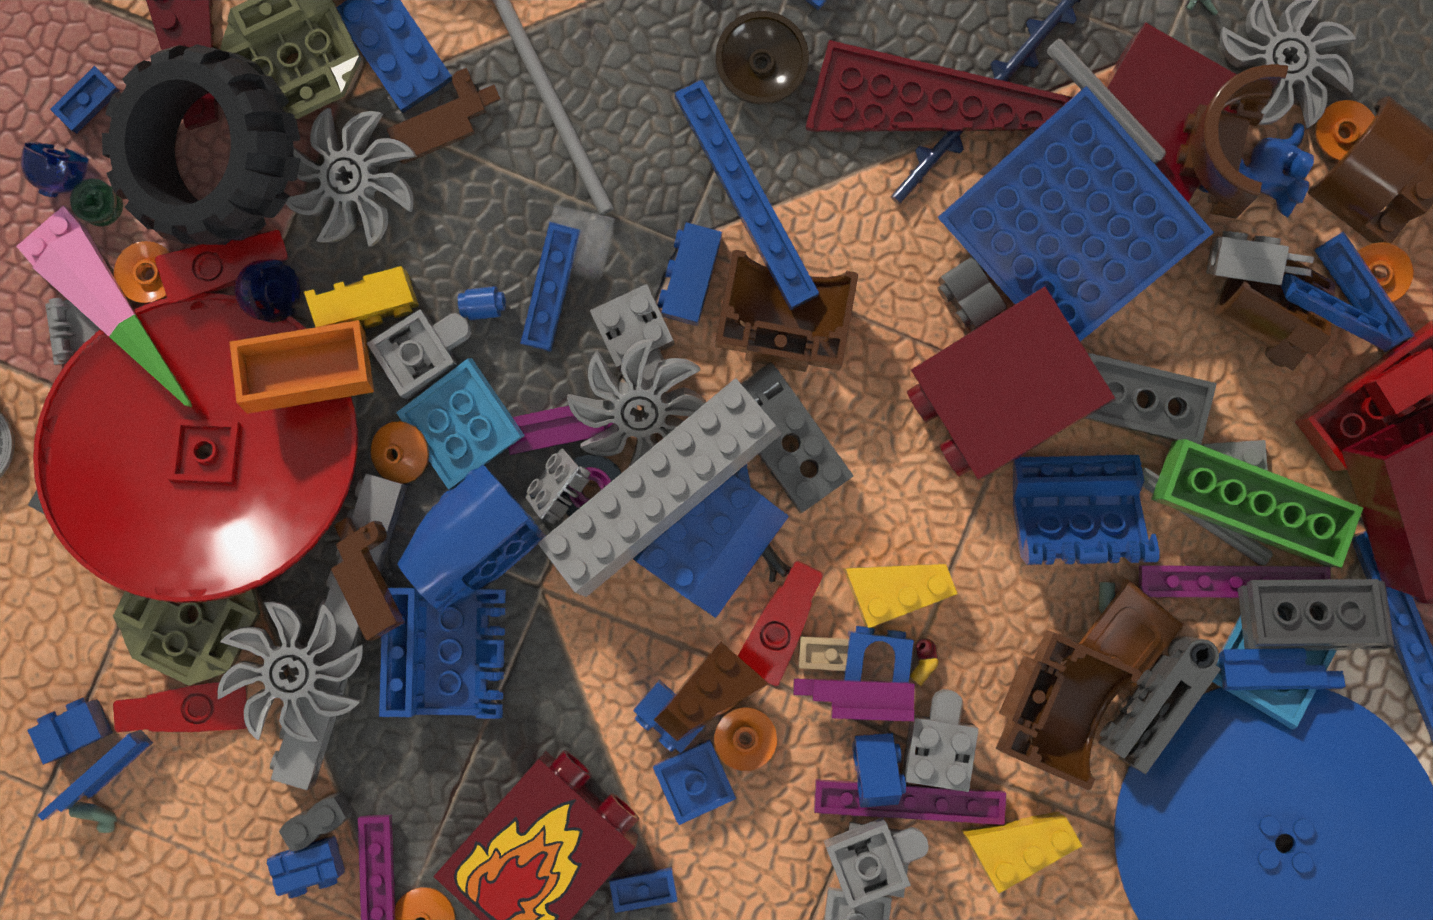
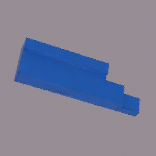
M1305 648L1224 649L1219 653L1223 690L1343 689L1346 685L1343 671H1326L1325 665H1306L1305 660H1307Z
M142 730L127 734L38 814V817L44 821L49 819L58 810L63 812L70 809L85 795L88 799L92 798L152 745L153 742Z

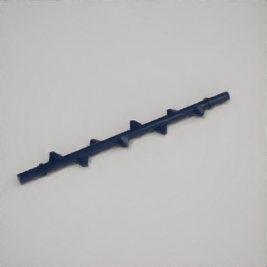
M1062 0L1044 21L1029 19L1026 22L1030 37L1007 63L993 60L990 63L994 79L1007 82L1021 65L1036 68L1039 63L1035 49L1059 22L1073 25L1077 21L1072 7L1081 0ZM947 131L932 149L918 146L915 152L919 164L914 170H910V175L891 195V199L900 205L916 185L923 182V177L946 151L960 154L964 150L960 138L964 131Z

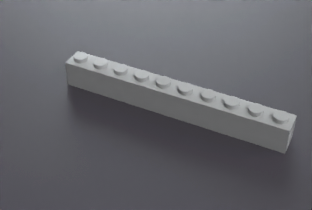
M365 474L364 479L361 478L356 486L355 496L358 499L355 509L351 508L347 517L351 518L356 530H359L360 527L367 525L371 521H380L384 525L387 532L385 541L369 551L381 573L408 485L375 475ZM337 549L336 556L339 557V564L343 561V559ZM332 571L327 580V587H330L327 599H323L320 603L317 617L324 603L335 616L337 636L331 647L316 655L320 662L337 658L356 648L362 636V631ZM322 678L317 679L319 686L342 695L348 678L341 682L328 681ZM300 697L304 713L318 741L305 742L297 740L281 728L279 738L283 739L280 750L274 753L270 763V769L273 770L271 780L309 790L316 784L337 716L317 714L309 703L308 698Z

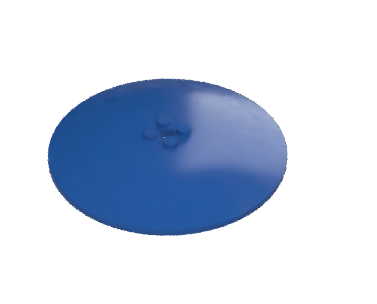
M1220 687L1202 695L1146 775L1130 766L1127 769L1116 804L1114 847L1122 886L1138 920H1433L1432 783L1416 755L1403 739L1383 720L1347 697L1328 689H1317L1298 726L1292 730ZM1281 834H1288L1293 841L1291 850L1286 853L1278 851L1275 845L1277 837Z

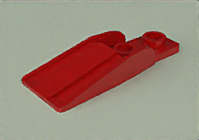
M273 230L250 238L248 237L242 241L231 240L226 245L201 244L156 256L155 262L167 299L170 303L174 304L201 294L231 287L250 279L260 272L259 268L287 260L288 253L281 232Z
M801 561L794 562L783 586H779L764 607L738 654L741 660L766 682L774 686L780 684L804 628L812 604L811 599L823 577L821 571Z
M212 682L159 691L142 698L116 700L113 703L115 731L128 732L149 729L152 732H205L246 729L244 721V708L247 702L246 685L218 699V686L220 682Z

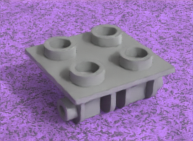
M62 298L49 299V303L45 304L53 361L54 365L67 363L76 351L98 332L100 328L69 300L62 301Z
M562 447L558 453H554L548 459L545 471L539 479L536 478L531 482L525 496L539 518H544L551 524H554L556 520L560 521L569 509L567 505L557 499L570 506L573 504L570 499L561 494L563 490L575 498L578 497V494L567 485L581 492L590 481L588 477L591 473L586 468L579 467Z

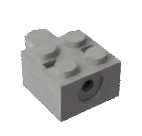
M1223 231L1222 237L1213 236L1206 270L1207 274L1282 285L1284 272L1311 276V269L1285 265L1286 260L1313 263L1314 257L1288 253L1289 246L1280 245V238L1255 236L1254 241L1247 240L1248 234L1232 231Z
M645 284L590 310L618 371L621 370L622 358L629 347L638 341L653 339L643 370V378L651 379L654 376L658 363L664 360L661 351L674 346V340L648 285Z
M419 309L369 341L367 345L400 397L408 400L440 380L459 365L451 350L469 339L471 327L465 318L456 313L446 316L433 325L428 315Z
M949 689L937 691L932 698L930 717L914 715V721H909L901 773L904 774L905 782L969 792L979 728L973 724L961 722L963 700L956 692Z
M883 817L824 840L850 909L911 886L903 865L923 858L927 854L929 847L922 831L915 827H910L891 835Z

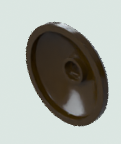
M770 11L750 12L736 18L722 32L716 47V68L724 86L737 98L752 104H773L789 97L804 80L809 63L807 42L800 29L783 15ZM763 60L767 63V66L763 69L758 68L756 62Z

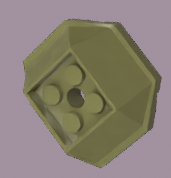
M247 0L230 9L227 20L228 25L220 50L239 54L260 66L264 75L271 76L289 101L283 107L284 111L292 113L296 119L344 97L362 60L333 0ZM298 53V59L294 63H286L287 58L291 54Z
M255 589L224 599L197 603L157 601L125 591L113 618L121 630L132 659L191 686L225 674L236 664L242 649L221 643V640L236 629L254 627L260 615V609ZM192 605L199 612L198 619L195 622L191 621L188 616V610Z

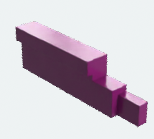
M569 406L516 416L513 419L525 436L508 448L509 454L516 455L588 440L605 431L614 423L598 428L589 427L574 416Z
M794 678L793 695L812 696V701L831 702L832 719L914 721V683Z

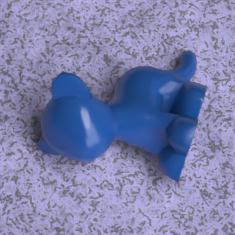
M1301 123L1294 124L1292 134L1288 139L1270 137L1261 139L1253 148L1248 166L1241 159L1239 167L1241 174L1255 181L1262 182L1260 192L1274 198L1278 211L1287 218L1292 213L1296 204L1302 203L1306 196L1309 182L1304 179L1314 163V156L1297 148L1304 138L1305 128ZM1202 184L1199 186L1200 191L1209 193Z

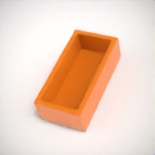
M359 320L229 342L236 401L246 414L374 392L366 332Z

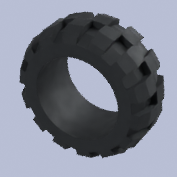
M198 44L192 47L177 45L151 55V62L144 60L135 65L122 79L126 84L124 91L112 94L105 115L111 117L109 134L102 133V155L110 158L112 170L106 174L114 193L121 199L129 200L125 208L147 229L155 230L162 238L183 244L226 245L231 240L242 241L260 231L267 225L264 217L274 218L290 196L284 190L288 181L297 180L301 158L294 157L293 141L300 140L297 120L292 113L284 111L283 107L289 101L271 76L264 75L258 64L239 54ZM210 93L220 104L226 116L230 130L231 150L228 165L221 181L210 194L198 200L187 189L179 174L175 156V142L179 125L187 110L199 98Z

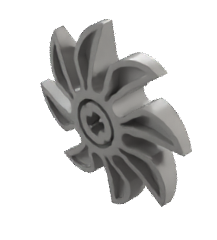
M1256 0L1246 17V32L1254 42L1246 40L1225 27L1220 31L1221 50L1225 58L1236 68L1257 67L1269 64L1288 66L1286 78L1281 79L1272 89L1268 104L1261 110L1264 116L1258 125L1272 124L1281 119L1294 104L1293 90L1300 102L1306 128L1308 129L1314 125L1323 115L1327 105V89L1318 79L1327 82L1348 95L1353 91V75L1347 62L1338 54L1319 55L1316 52L1322 48L1354 42L1356 37L1348 28L1335 22L1319 23L1308 36L1303 35L1301 32L1305 19L1319 0H1295L1279 18V31L1272 18L1268 0Z
M326 108L314 121L310 134L311 146L324 156V163L322 165L315 163L293 147L294 157L301 158L297 178L308 183L321 182V185L317 190L289 197L285 204L296 213L307 216L324 215L335 203L328 221L316 240L317 242L334 243L349 236L357 226L356 207L358 206L368 247L378 243L387 229L388 210L379 201L375 200L374 194L377 190L385 193L409 212L413 210V194L408 183L397 174L378 173V169L391 162L417 157L415 152L403 142L383 138L375 140L364 153L369 138L383 116L380 112L367 111L352 117L342 128L343 148L341 149L331 109ZM349 172L353 173V178H349L350 183H347L346 177H351L349 175Z
M645 339L633 344L625 352L621 362V372L626 382L622 383L610 371L597 350L589 362L588 380L594 394L606 400H595L568 394V405L574 416L589 427L598 428L609 423L614 424L605 431L581 443L580 447L593 455L613 456L622 452L628 437L634 436L637 438V444L629 465L631 466L658 443L654 433H660L664 438L684 421L673 415L689 417L706 403V400L700 394L685 387L665 393L677 383L699 372L700 367L686 359L670 358L658 363L654 376L651 379L643 378V370L653 343V339ZM637 405H642L643 409L637 410Z
M266 601L264 605L278 630L282 646L274 645L266 630L258 627H243L226 635L221 640V643L261 656L264 659V664L260 665L254 662L241 661L232 666L220 680L218 699L245 685L261 681L264 683L265 689L251 696L244 708L245 725L251 735L257 740L260 739L274 698H280L284 706L281 710L279 722L285 732L300 741L316 742L318 738L304 713L300 697L308 698L315 712L323 716H339L355 708L360 700L318 685L317 679L322 678L328 681L341 682L351 676L361 662L363 644L337 658L320 662L316 655L331 647L337 636V622L330 608L324 603L322 604L313 634L308 641V645L303 646L298 642L303 622L297 612L284 603ZM287 664L290 668L297 667L296 678H293L292 675L286 676L284 674Z

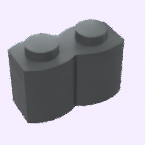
M973 257L968 258L948 271L938 280L940 286L937 289L941 297L947 303L951 301L956 307V319L964 329L969 327L971 331H974L1004 312L1007 308Z
M336 792L316 803L311 809L302 811L288 820L281 827L279 833L289 850L297 851L310 845L322 834L335 830L352 816L354 809L344 792Z

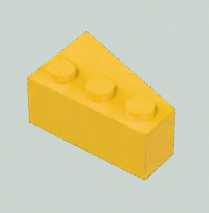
M402 266L365 275L362 277L363 280L346 286L344 282L333 284L334 290L315 295L314 289L305 291L304 294L315 327L359 320L362 326L371 328L382 324L383 318L392 315L395 318H400L413 312L412 308L418 307L419 304L408 272Z
M946 564L843 568L858 610L867 628L958 594Z
M1059 811L1021 818L1017 821L1007 822L1005 825L990 824V826L961 830L989 881L998 893L1007 890L1082 847L1068 819Z

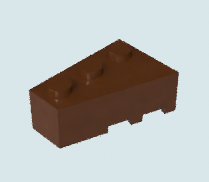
M720 642L703 659L654 718V721L676 741H679L713 719L730 711L735 706L754 697L769 683L725 644Z

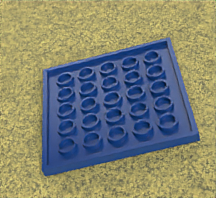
M1087 86L938 216L939 220L1014 304L1019 303L1045 286L1080 342L1214 233Z

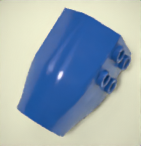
M481 465L479 468L471 470L465 476L464 481L456 488L445 492L441 496L440 501L432 507L416 529L397 564L417 591L441 613L446 607L460 598L466 597L498 579L538 545L546 535L499 480L484 465Z

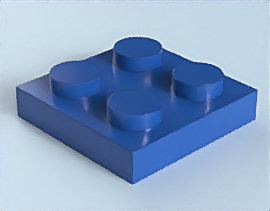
M710 739L653 765V770L678 825L736 799V795Z

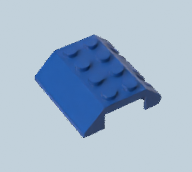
M1140 456L1019 457L1013 461V510L1020 556L1027 565H1042V561L1046 565H1053L1055 559L1061 558L1066 564H1074L1075 561L1078 564L1107 563V561L1119 563L1120 557H1125L1130 563H1139V561L1143 563L1158 562L1159 546L1156 534H1152L1150 540L1148 539L1139 495L1145 481Z
M732 475L636 555L633 560L716 618L789 516L735 475Z
M415 587L388 588L405 622L381 636L379 717L472 715L483 719L503 718V704L491 702V700H502L503 692L487 690L488 680L499 681L504 679V672L494 671L492 668L504 667V640L493 639V635H505V628L489 626V615L491 617L505 615V608L494 607V603H505L506 590L481 588L466 597L460 598L439 613Z

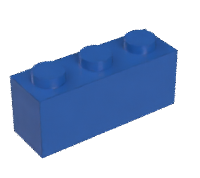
M687 222L685 223L684 231L678 229L674 242V248L678 249L676 260L670 259L665 276L670 278L667 290H661L657 305L659 308H662V317L698 326L722 240L721 231Z

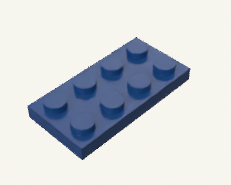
M346 0L337 6L353 41L402 113L452 81L451 74L401 0Z

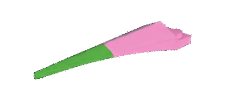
M62 206L16 247L32 264L33 269L184 405L192 407L191 401L120 289L88 230L69 208Z

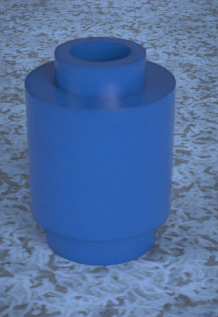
M496 286L466 289L465 293L458 294L460 315L463 318H469V320L500 317L501 311L506 309L505 295L503 291L499 292Z

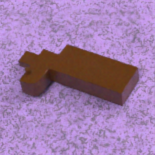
M467 67L455 72L452 82L459 98L387 128L390 139L405 143L417 155V157L400 160L402 164L409 163L476 134L470 119L487 113L484 107L501 100L495 85L493 84L477 91Z
M346 517L334 525L341 541L336 543V546L343 561L331 568V571L366 641L376 640L405 622L369 552L385 541L387 532L380 521H371L367 525L360 527L359 530H356L351 518Z

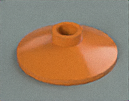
M1353 100L1337 101L1325 108L1321 118L1316 122L1315 135L1320 148L1330 158L1340 161L1362 136L1375 116L1365 105ZM1339 129L1346 132V139L1339 135Z
M141 241L131 244L120 253L114 266V278L127 298L138 303H151L166 297L155 258L156 256L170 253L169 250L155 242ZM149 269H153V278L147 280L145 277L146 272Z
M1379 242L1364 246L1357 251L1392 302L1401 298L1408 291L1413 281L1414 268L1410 257L1404 250L1390 243ZM1382 266L1386 268L1387 275L1384 277L1377 276L1375 273L1377 267Z
M396 421L382 426L376 432L371 443V458L376 470L382 477L404 484L416 480L423 474L429 461V448L424 435L418 428L407 422ZM392 449L397 451V459L393 457Z
M750 707L736 708L725 714L717 724L714 733V745L718 756L726 765L739 771H752L764 766L772 758L777 746V732L770 718L760 710ZM743 732L750 733L752 737L750 742L742 743L739 739L740 734Z
M420 887L408 891L398 900L395 905V920H416L418 917H423L425 920H455V911L450 900L443 893L433 888Z

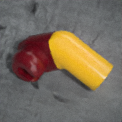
M927 638L919 639L915 645L919 664L909 676L920 686L923 685L939 664L936 645Z

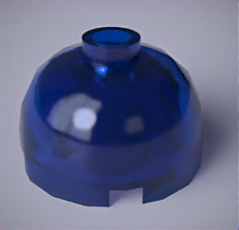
M26 142L21 152L20 166L24 178L32 186L39 188V194L55 198L58 197V193L74 191L84 182L89 161L86 156L68 148H65V152L56 150L53 144Z
M274 259L252 261L240 271L236 278L234 286L235 298L242 311L254 319L270 323L284 321L295 310V308H292L295 298L299 299L300 297L299 279L294 269L285 265L282 261ZM255 301L260 302L265 309L257 307Z

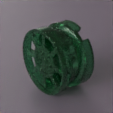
M91 178L81 181L74 187L70 196V205L75 215L94 226L104 227L111 225L120 217L123 210V200L114 193L112 186L99 179Z

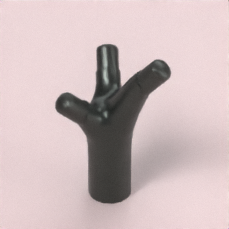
M769 544L762 553V556L769 565V581L775 582L777 572L782 577H785L789 574L791 568L778 557Z

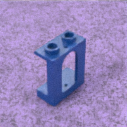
M856 626V631H848L849 641L844 680L861 681L866 648L875 641H883L888 643L895 653L892 682H909L914 640L906 638V632L887 630V635L874 634L875 628Z

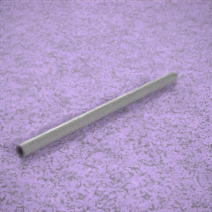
M493 0L599 215L609 213L614 208L510 0Z

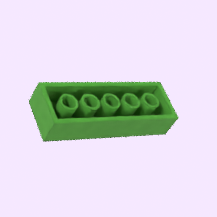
M1187 439L1172 441L1151 500L1322 566L1342 568L1363 510V507Z

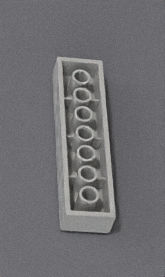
M735 378L550 532L538 545L573 591L587 597L782 435V433L737 378Z

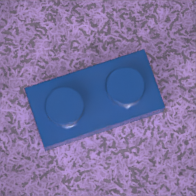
M94 66L50 110L71 131L77 134L110 102L112 94L120 92V90Z
M672 867L611 878L609 880L615 913L678 901Z

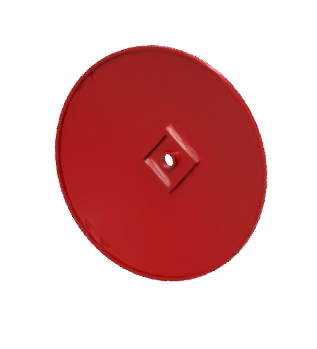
M206 293L174 304L170 303L167 298L154 301L134 309V312L191 401L192 407L186 406L100 329L69 359L55 379L45 399L38 420L33 453L34 478L38 498L48 523L65 549L83 567L114 587L136 596L174 603H197L224 599L245 593L281 575L300 561L329 529L348 494L355 471L358 452L356 411L352 396L246 414L236 401L229 342L307 328L274 307L234 295ZM206 444L212 445V454L208 458L199 459L197 457V451L201 446Z

